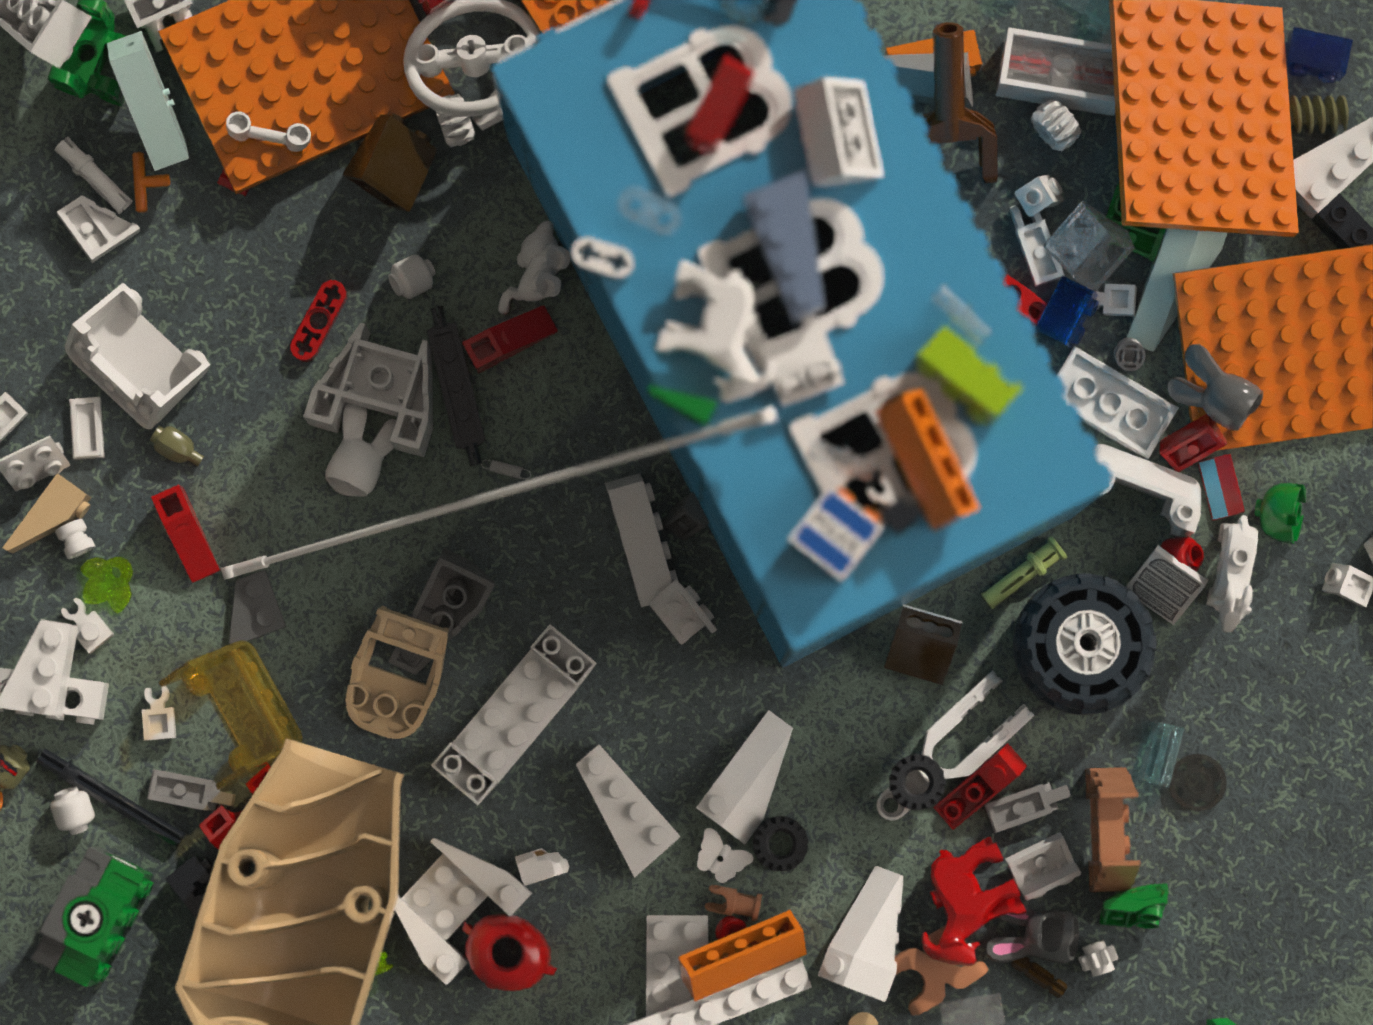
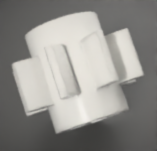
M1100 940L1082 947L1085 955L1078 958L1083 971L1091 970L1093 977L1115 969L1112 962L1119 958L1114 945L1106 947L1105 941Z

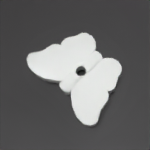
M706 828L704 830V839L701 843L702 850L698 853L697 867L702 871L710 870L712 873H715V878L718 882L725 883L735 877L736 872L742 871L746 865L753 862L754 858L749 852L731 850L729 845H723L720 835L714 829ZM718 856L723 857L722 862H719L717 860Z

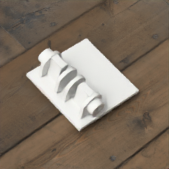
M821 322L759 345L765 364L767 360H771L774 364L775 377L772 382L782 407L845 384L841 375L840 364L838 360H835Z
M49 435L1 458L0 472L13 489L19 491L30 488L35 482L48 476L59 474L63 469L71 465L63 454L64 450L59 442L55 443Z

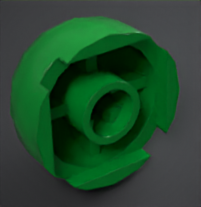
M1279 483L1270 487L1263 499L1257 500L1255 517H1260V526L1268 537L1283 543L1294 544V541L1297 542L1304 515L1301 516L1302 503H1306L1305 485Z

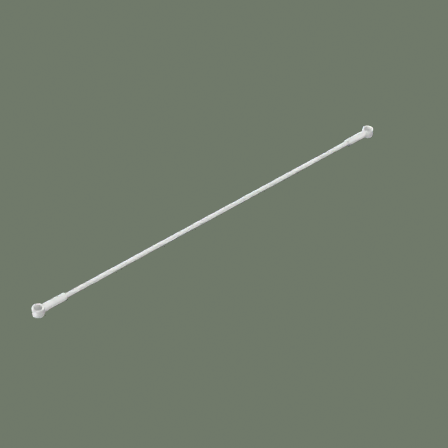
M773 407L720 422L715 427L269 557L264 555L220 569L224 580L267 568L272 563L721 433L726 435L775 421L776 416Z

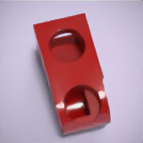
M1006 274L1002 279L1007 289L1012 287L1020 301V305L1017 307L1022 317L1027 316L1033 326L1037 327L1049 309V305L1030 289Z

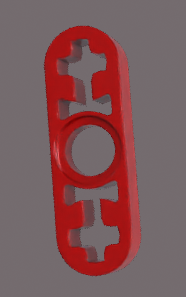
M329 280L321 285L290 345L291 352L297 360L302 362L312 361L318 355L347 300V291L339 281ZM337 287V292L341 297L339 300L333 299L329 307L335 309L331 314L327 309L318 307V304L322 302L323 305H326L328 301V296L325 293L326 290L332 291ZM316 313H323L327 316V325L322 329H314L310 324L312 316ZM307 328L312 334L319 335L320 338L316 340L312 337L309 346L312 348L311 353L305 352L303 355H300V349L297 347V344L299 342L303 344L306 342L309 335L303 332Z

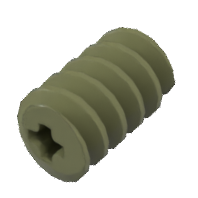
M1319 95L1314 96L1312 101H1310L1308 96H1302L1300 101H1298L1296 96L1289 97L1291 125H1294L1297 134L1301 133L1303 125H1306L1309 134L1313 133L1315 125H1318L1321 134L1325 133L1327 125H1330L1333 134L1337 133L1339 125H1342L1344 132L1347 130L1349 109L1347 100L1343 95L1338 96L1336 101H1334L1331 95L1326 96L1324 101H1322Z

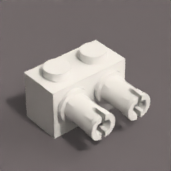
M124 0L136 27L146 29L156 53L163 50L158 31L165 28L161 21L164 19L163 17L169 14V16H173L176 23L192 17L189 10L191 4H193L192 0Z

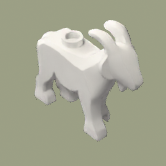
M681 260L675 280L678 284L674 298L685 299L691 295H698L705 299L708 304L704 309L700 328L667 321L666 331H661L657 351L669 353L674 350L693 352L729 373L728 379H714L713 381L721 388L720 399L723 402L729 403L746 398L768 387L775 377V367L772 361L767 360L764 373L758 376L743 352L747 333H754L758 315L753 314L755 303L752 286L740 278L741 272L738 270L731 272L726 280H720L712 277L705 269Z
M1245 515L1240 517L1238 524L1222 523L1220 525L1218 542H1222V551L1218 561L1216 580L1213 586L1209 588L1206 605L1212 606L1220 612L1222 631L1226 633H1231L1243 617L1252 611L1250 607L1252 586L1249 584L1258 544V531L1256 528L1249 526L1247 516Z

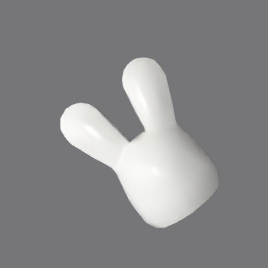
M350 403L345 405L342 415L343 440L333 454L325 471L326 480L336 492L346 496L365 497L373 491L380 475L383 458L394 449L390 439L397 421L396 419H390L385 422L370 444L362 440L367 419V409Z

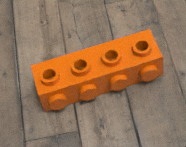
M922 388L901 395L875 410L881 428L886 433L894 450L895 457L899 461L909 481V486L914 492L932 531L950 525L980 509Z
M788 910L678 956L682 981L696 1002L807 955L803 929L791 910Z

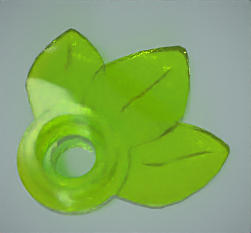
M94 557L87 560L80 568L81 572L89 578L83 588L84 602L87 604H99L107 600L115 613L123 611L132 596L129 582L133 575V569L129 561L123 557H112L108 560ZM114 567L120 570L119 578L113 575L112 570Z

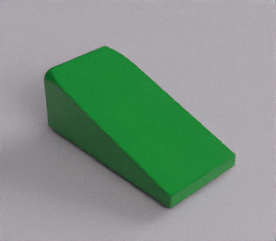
M654 386L648 388V393L651 397L703 427H707L719 406L716 401Z

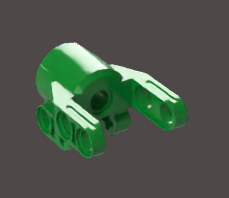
M78 0L76 8L92 18L75 43L71 57L62 64V69L52 65L47 79L56 90L80 99L89 93H94L104 101L117 106H123L125 98L118 81L100 74L108 57L107 43L126 37V35L114 32L115 15L105 1ZM86 50L95 51L93 59L87 62L81 61L83 52Z

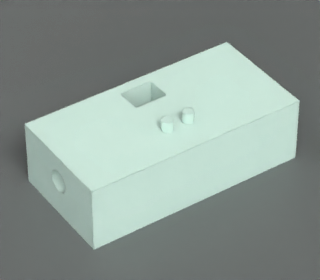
M142 31L107 43L109 62L154 171L189 159L186 140L172 107L175 105L174 100H169L168 95L171 94L169 88H164Z

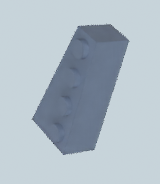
M805 171L744 194L742 198L743 208L791 324L819 314L824 308Z

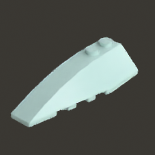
M1166 228L1126 338L1136 339L1141 343L1143 349L1154 352L1177 317L1172 273L1210 268L1222 250L1227 232Z

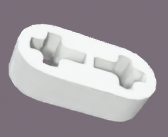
M589 237L579 239L573 246V258L584 269L615 279L628 277L634 269L633 257L624 248ZM588 245H592L593 252L601 255V258L589 257L588 261L585 262L579 250L586 249ZM619 255H623L624 261L628 266L627 268L621 267L619 272L614 271L613 264L605 261L606 257L618 259Z

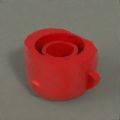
M501 913L484 916L474 926L464 922L461 928L468 935L465 943V956L468 964L475 975L489 989L502 991L529 989L539 983L545 974L554 976L558 969L550 965L551 948L544 935L524 918ZM505 937L515 939L522 948L521 960L518 964L510 967L499 964L493 952L496 942Z

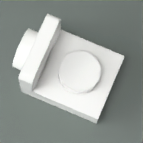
M1333 563L1326 573L1322 591L1338 595L1358 606L1367 607L1373 592V577L1351 565Z

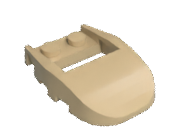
M381 606L376 612L377 617L373 625L367 630L357 655L353 659L350 668L352 669L350 684L347 686L346 709L352 721L360 728L386 738L400 739L413 734L420 727L436 696L443 672L449 629L435 626ZM377 640L433 659L434 662L427 683L424 684L369 665Z

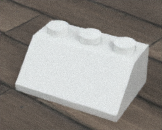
M824 77L793 89L796 100L795 107L802 129V141L805 145L809 164L808 171L813 185L833 187L884 177L863 81Z

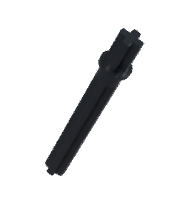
M44 749L37 759L36 763L59 776L58 781L62 782L64 780L72 786L74 785L80 790L85 791L90 796L173 846L178 847L185 836L184 832L88 775L82 769L75 766L73 760L67 762L47 749Z

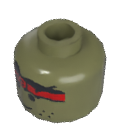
M13 744L12 747L0 745L1 791H4L5 788L10 790L16 788L30 770V764L26 759L28 754L16 744Z

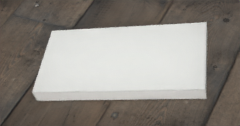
M1075 346L1058 372L1067 390L1063 394L1069 405L1075 404L1082 417V422L1146 460L1151 456L1179 408Z

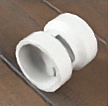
M83 519L74 520L55 530L58 540L66 541L64 543V553L67 559L76 558L96 547L92 538L84 534L87 527Z

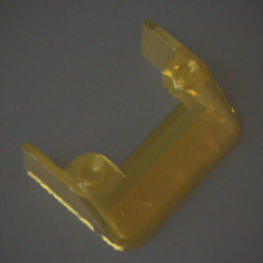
M240 640L190 660L159 681L160 686L164 687L182 679L192 694L199 697L211 694L239 746L233 749L228 757L233 773L215 784L217 790L241 780L262 769L267 764L276 761L283 750L286 739L302 743V733L256 649L247 641Z

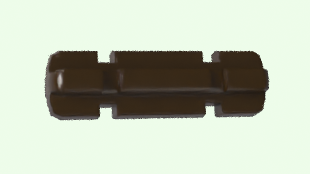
M1024 957L1011 962L1013 968L1019 972L1023 971L1026 977L1042 988H1048V992L1055 997H1062L1068 986L1059 978L1055 979L1053 974L1034 961L1031 963L1030 958Z

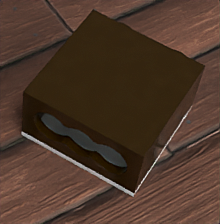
M903 604L890 641L884 668L943 685L958 645L962 621Z

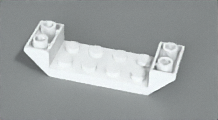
M550 624L530 647L531 650L453 742L449 743L431 765L477 805L498 785L597 664Z

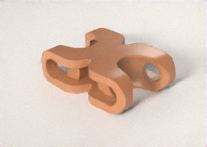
M946 925L928 936L930 942L934 945L939 944ZM907 948L894 957V961L897 962L896 975L911 969L917 971L922 976L924 982L922 992L908 1004V1010L912 1016L920 1015L941 1003L946 995L945 983L956 989H963L984 976L988 971L987 965L981 961H976L972 966L959 967L934 960L917 948Z

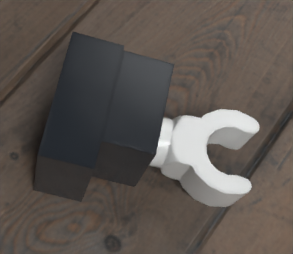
M882 478L881 484L885 487L886 492L883 495H876L872 489H868V495L873 501L880 502L886 507L881 512L880 517L897 538L922 517L923 512L915 502L908 507L900 497L896 500L891 493L889 481Z

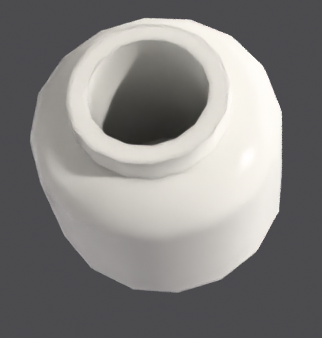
M414 254L393 264L388 278L392 289L398 296L402 295L407 299H412L432 288L433 276L436 273L428 259L423 260L420 256Z
M77 787L66 788L54 794L55 799L50 803V809L57 828L61 831H70L71 835L86 831L88 829L87 824L95 817L88 794L85 791L78 790Z

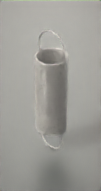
M496 460L491 461L490 468H485L491 472L521 479V471L526 470L522 467Z

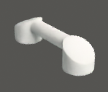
M233 112L226 120L228 134L238 141L253 138L284 144L289 150L294 152L302 151L311 141L310 129L300 123L291 125L286 133L251 126L249 116L243 112Z

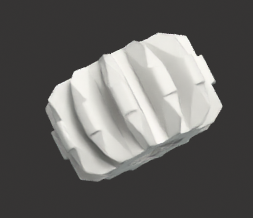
M450 94L443 97L453 101L464 102L460 94L452 96ZM436 111L446 143L450 147L467 144L468 141L474 140L475 131L470 117L452 116Z
M1049 99L1046 103L1043 102L1037 107V110L1031 117L1034 129L1039 133V137H1042L1045 144H1049L1054 150L1062 152L1064 149L1069 148L1081 134L1079 122L1060 101Z

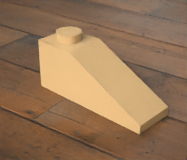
M57 473L3 548L10 553H15L50 535L59 527L74 521L76 518H83L91 506L88 503L91 497Z

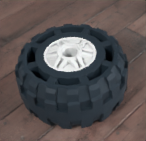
M1094 574L1064 576L1038 590L1027 601L1020 612L1013 634L1015 665L1027 688L1049 707L1075 715H1093L1107 712L1131 699L1141 689L1150 675L1156 650L1153 621L1148 610L1145 609L1139 600V597L1131 589L1118 583V581ZM1082 636L1090 641L1091 647L1089 651L1083 650L1080 646L1079 641Z

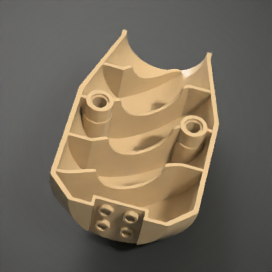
M290 739L285 740L282 752L219 848L175 987L193 1025L360 1024L398 901L400 786L404 774ZM253 861L255 864V871L252 875H250L249 865ZM371 900L372 906H371V909H370V911H369V910H368V905H369V901Z

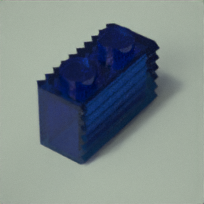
M1062 276L1035 330L1039 334L1071 349L1073 343L1078 344L1084 335L1085 328L1082 325L1087 316L1092 317L1098 308L1099 301L1096 300L1098 294L1094 290Z

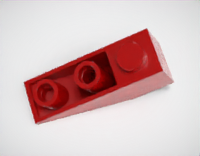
M542 305L490 327L462 343L479 374L557 333L558 330L547 309Z
M178 484L151 496L163 526L192 583L221 571L185 489Z
M1007 743L933 808L950 828L954 830L1014 781L1025 770L1027 764Z

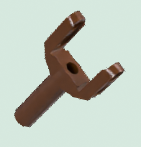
M953 22L940 23L933 28L935 109L922 115L928 128L926 136L930 144L976 140V137H979V165L982 167L984 183H996L998 180L997 135L994 124L979 112L965 107L964 28Z

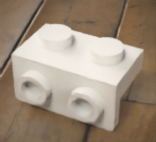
M1060 832L1005 858L1013 879L1026 900L1042 897L1047 891L1059 885H1066L1072 882L1075 877L1081 875Z

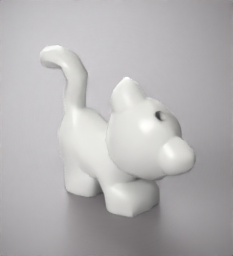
M543 221L523 241L521 251L517 255V264L521 268H526L520 280L519 287H509L502 294L498 311L502 315L508 314L512 299L535 302L545 297H555L559 294L561 281L554 275L561 269L567 268L570 262V255L568 250L558 246L557 239L553 235V223L551 221Z

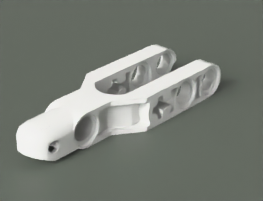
M993 670L926 731L921 755H926L933 759L934 745L968 714L967 711L969 709L972 710L981 703L990 693L989 690L991 688L994 690L1003 682L1000 677L996 676ZM1025 704L1020 706L1014 712L1016 714L1014 717L1012 715L1009 716L992 732V737L988 736L953 769L942 768L944 778L970 776L1018 732L1034 714L1028 710ZM913 770L906 776L905 785L909 792L919 795L927 790L929 779L924 772ZM888 787L877 799V811L886 820H898L910 809L898 803V809L894 813L885 811L884 801L888 798H893Z

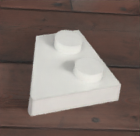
M80 196L57 211V216L91 263L140 232L137 224L125 221L116 216V213L107 208L97 206L94 201L84 196Z

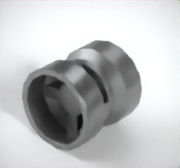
M1124 338L1115 345L1113 351L1117 364L1123 370L1135 371L1145 362V350L1136 339Z

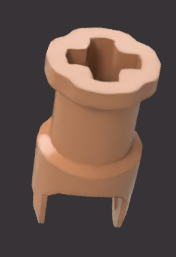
M719 885L709 886L710 892L723 895L726 902L724 904L706 903L705 908L708 911L729 916L733 913L751 917L752 921H757L762 894L752 896L738 893L737 889Z

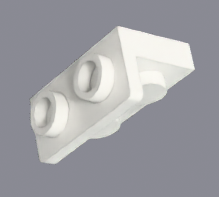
M677 580L648 603L681 645L704 626L712 634L717 630L711 622L714 618L713 614L703 603L700 606L697 604L700 600L697 593L689 585L684 588Z

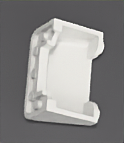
M122 283L72 324L65 344V350L73 363L143 428L152 429L208 372L211 364L208 363L205 355L198 350L187 349L184 353L179 351L141 315L142 298L138 292L129 289Z
M1097 444L1098 450L1094 452L1100 463L1105 462L1113 475V479L1110 480L1112 486L1114 482L1165 500L1160 515L1166 517L1171 527L1170 535L1189 537L1195 533L1201 514V487L1196 479L1108 445ZM1111 488L1108 489V490H1107L1105 493H1103L1102 495H1105L1106 493H1108V492L1111 490Z

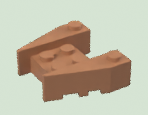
M1126 767L1085 769L1086 799H1090L1092 861H1088L1089 892H1115L1131 889L1135 883L1140 861L1125 860V854H1130L1129 835H1124V823L1129 822L1128 804H1123V799L1138 797V792Z

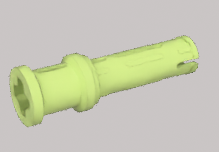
M1052 536L1036 552H1029L1025 557L1026 561L1003 577L987 591L981 593V596L991 609H994L995 606L1016 592L1037 574L1044 576L1047 573L1046 569L1058 560H1065L1067 558L1064 550Z

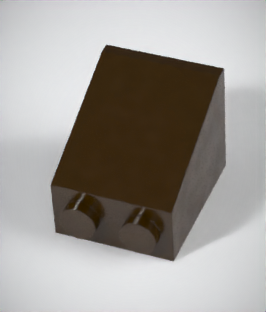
M395 113L391 116L380 114L342 175L389 208L409 212L438 149L430 144L432 139L419 130H416L414 133L406 127L408 122Z

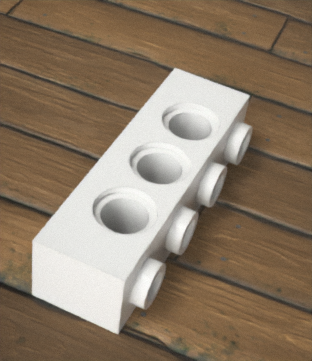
M0 668V695L14 671L13 669ZM69 677L66 699L71 692L76 691L80 696L79 705L71 709L68 707L65 699L63 717L46 715V718L64 720L65 715L77 716L76 722L94 725L95 719H104L109 684ZM22 711L15 712V714L34 716V713Z

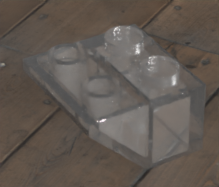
M1083 200L1044 244V248L1073 278L1094 292L1102 286L1135 248L1127 230Z

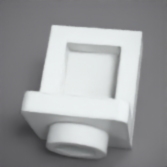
M1049 175L1038 176L1015 191V195L1028 217H1032L1045 208L1054 207L1064 201L1061 196L1062 188L1060 184Z

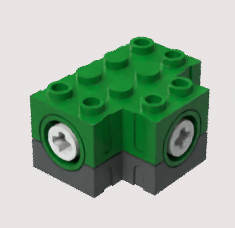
M89 847L75 875H69L40 930L44 935L31 959L85 987L97 985L100 981L104 982L112 967L108 964L111 956L114 953L118 954L125 943L126 938L122 936L128 926L132 927L139 916L140 910L136 909L142 898L147 899L154 886V882L150 881L153 874L101 847Z

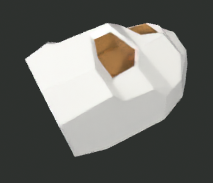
M542 848L515 857L524 886L566 873L569 870L567 859H564L558 852L548 853Z

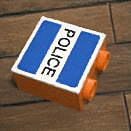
M830 486L791 535L789 541L843 582L882 532L883 526L879 524L882 518L868 507L862 511L852 502L856 498L839 486L835 490Z

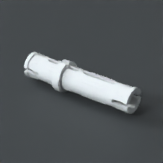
M66 137L65 141L62 140L56 146L55 151L73 168L72 171L77 176L81 175L118 214H121L123 210L131 205L133 200L123 193L93 162L94 159L89 154L86 155L69 137Z

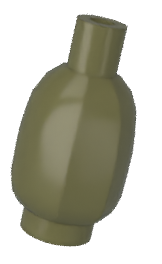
M158 425L149 440L154 443L156 452L177 463L188 460L194 465L199 466L204 458L203 455L194 450L192 440L172 426L163 428Z

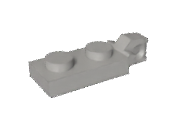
M153 769L147 799L205 811H215L217 804L234 807L236 795L221 792L222 784L215 783L213 780Z
M1050 783L1040 784L986 803L984 807L993 832L997 833L1053 813L1052 811L1059 809L1056 802L1071 797L1067 785L1052 790Z

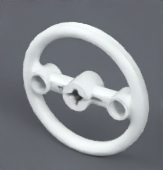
M455 0L426 16L414 29L408 39L404 52V72L415 96L433 110L459 117L486 115L500 110L497 95L472 102L449 100L432 92L423 83L420 75L435 77L444 68L461 67L467 76H482L488 72L491 64L497 63L498 58L536 40V36L540 32L531 16L512 2L506 0ZM481 11L498 13L512 19L522 27L527 35V38L522 35H513L507 38L505 44L486 45L481 37L468 35L459 40L455 49L438 50L432 44H423L429 34L443 22L464 13Z

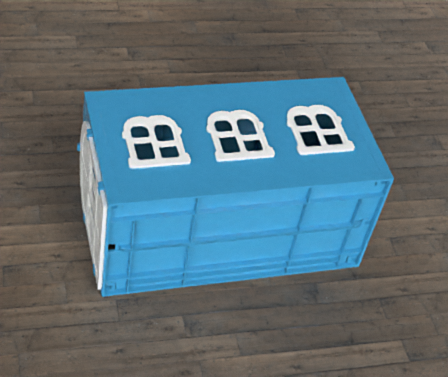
M613 0L556 30L553 27L537 35L536 40L497 59V64L491 67L505 134L545 213L553 223V228L563 247L569 251L570 261L663 440L667 441L715 427L720 422L773 407L776 416L775 421L726 435L722 433L669 448V451L690 492L696 495L709 521L708 526L782 668L902 607L903 604H907L1072 519L1112 487L1110 480L1113 479V475L1105 462H1099L1094 452L1098 448L1092 435L1089 432L1086 434L1083 432L1079 424L1082 421L1080 412L1074 403L1069 405L1063 393L1067 392L1063 380L1058 374L1054 376L1048 364L1051 363V359L1043 345L1038 347L1032 335L1036 334L1032 322L1027 316L1022 317L1017 307L1020 305V301L1012 287L1007 289L1002 279L1005 273L1000 262L996 258L991 259L987 251L990 245L984 232L981 229L977 231L971 221L974 219V214L967 201L961 202L956 193L959 190L957 181L951 172L946 174L940 162L944 161L942 153L935 143L930 144L926 133H928L927 125L921 115L915 116L910 106L913 104L912 97L905 86H899L895 78L898 75L897 69L891 58L885 59L880 50L883 47L882 41L875 29L870 31L865 19L868 16L860 1L798 0L789 23L777 28L770 22L765 23L762 21L769 0H651L644 16L639 21L628 16L633 0ZM734 47L738 48L743 54L745 66L755 71L753 87L750 92L762 95L769 104L770 115L766 124L732 143L726 144L722 141L715 155L709 153L685 167H677L661 138L662 134L694 118L711 85L701 64ZM689 71L700 92L699 99L658 120H653L649 116L639 95ZM824 77L863 81L884 177L833 187L813 185L808 171L809 164L805 145L802 141V129L795 107L796 100L793 89ZM805 171L811 216L826 219L832 224L836 232V243L832 250L818 258L819 271L822 272L839 264L847 265L859 274L862 284L858 297L851 303L823 317L811 316L801 320L802 326L798 330L819 322L822 323L835 360H838L840 364L841 375L845 384L784 407L781 405L773 382L765 389L749 397L729 403L723 402L720 399L721 388L713 381L714 379L726 380L730 375L729 373L693 352L674 350L669 353L657 351L661 331H666L667 321L700 328L704 309L708 304L705 299L698 295H691L685 299L674 298L678 284L675 280L681 260L686 261L694 266L705 269L712 277L726 280L727 276L731 273L727 264L728 259L758 244L742 205L743 195ZM589 237L624 248L633 257L634 269L628 277L623 279H615L584 269L573 258V246L579 239ZM588 245L586 249L579 250L585 262L588 261L589 257L601 258V255L593 252L592 245ZM619 255L618 259L606 257L605 261L613 264L615 272H619L621 267L627 268L628 266L624 261L623 255ZM774 281L752 292L755 306L779 294ZM757 322L754 333H747L743 352L757 375L761 376L765 371L766 364L759 345L768 342ZM944 325L976 349L977 352L975 354L988 366L991 363L998 366L1001 370L998 375L1012 386L1017 381L1024 387L988 426L983 422L980 425L975 423L966 414L967 408L958 400L953 402L947 398L941 391L943 386L934 378L931 380L927 379L916 368L918 364L914 361V358ZM654 386L716 401L719 406L707 427H703L651 397L648 393V388ZM922 388L980 509L935 531H932L923 514L918 521L897 538L888 529L884 521L881 520L879 524L883 526L882 532L843 582H841L792 544L789 538L830 486L835 490L839 486L845 489V483L848 480L871 468L879 469L883 477L889 481L891 492L896 500L900 497L908 507L915 502L922 510L915 494L908 493L905 490L892 465V459L895 457L894 450L886 433L881 428L880 421L875 413V410L881 407V403L884 400L904 391L912 392ZM861 412H867L883 440V447L842 469L834 468L820 442V434ZM886 508L876 512V514L880 516L881 512L884 511Z

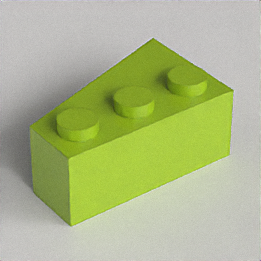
M944 325L914 358V361L918 364L916 368L927 379L931 380L934 378L943 386L941 391L947 398L953 402L957 400L967 408L966 414L975 423L980 425L983 422L988 426L1024 387L1017 381L1012 386L998 375L1001 371L994 363L988 366L975 354L977 352L976 349Z

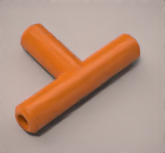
M134 152L132 154L135 209L138 213H144L148 211L146 188L170 186L171 181L168 174L146 176L144 153Z

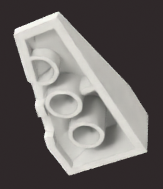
M768 710L696 809L743 844H746L764 819L793 728Z
M878 866L874 867L830 943L818 976L881 1001H886L897 969V962L894 961L895 944L899 942V933L896 931L898 914L901 913L902 875Z

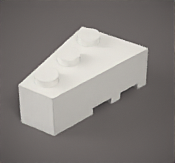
M40 620L0 695V708L63 717L78 631L77 626Z

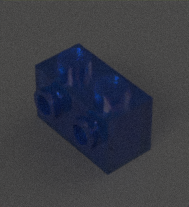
M1294 27L1288 34L1285 48L1287 70H1289V74L1298 77H1305L1307 74L1317 76L1319 81L1325 83L1341 81L1347 72L1353 40Z

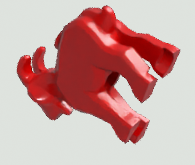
M990 836L969 847L966 853L960 857H953L951 852L940 850V856L931 865V883L934 890L930 892L936 908L942 907L948 918L946 928L938 945L930 942L927 932L922 934L924 952L934 960L950 965L972 966L976 962L975 949L980 943L967 944L964 941L992 919L1006 914H1027L1019 898L1021 894L1014 879L993 889L982 891L973 874L981 863H1000L1004 861L997 844L992 842Z

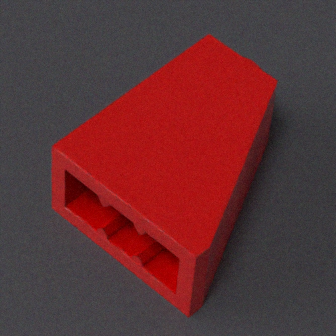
M728 56L724 57L686 132V140L690 141L689 146L702 154L707 152L716 154L753 87L754 70Z

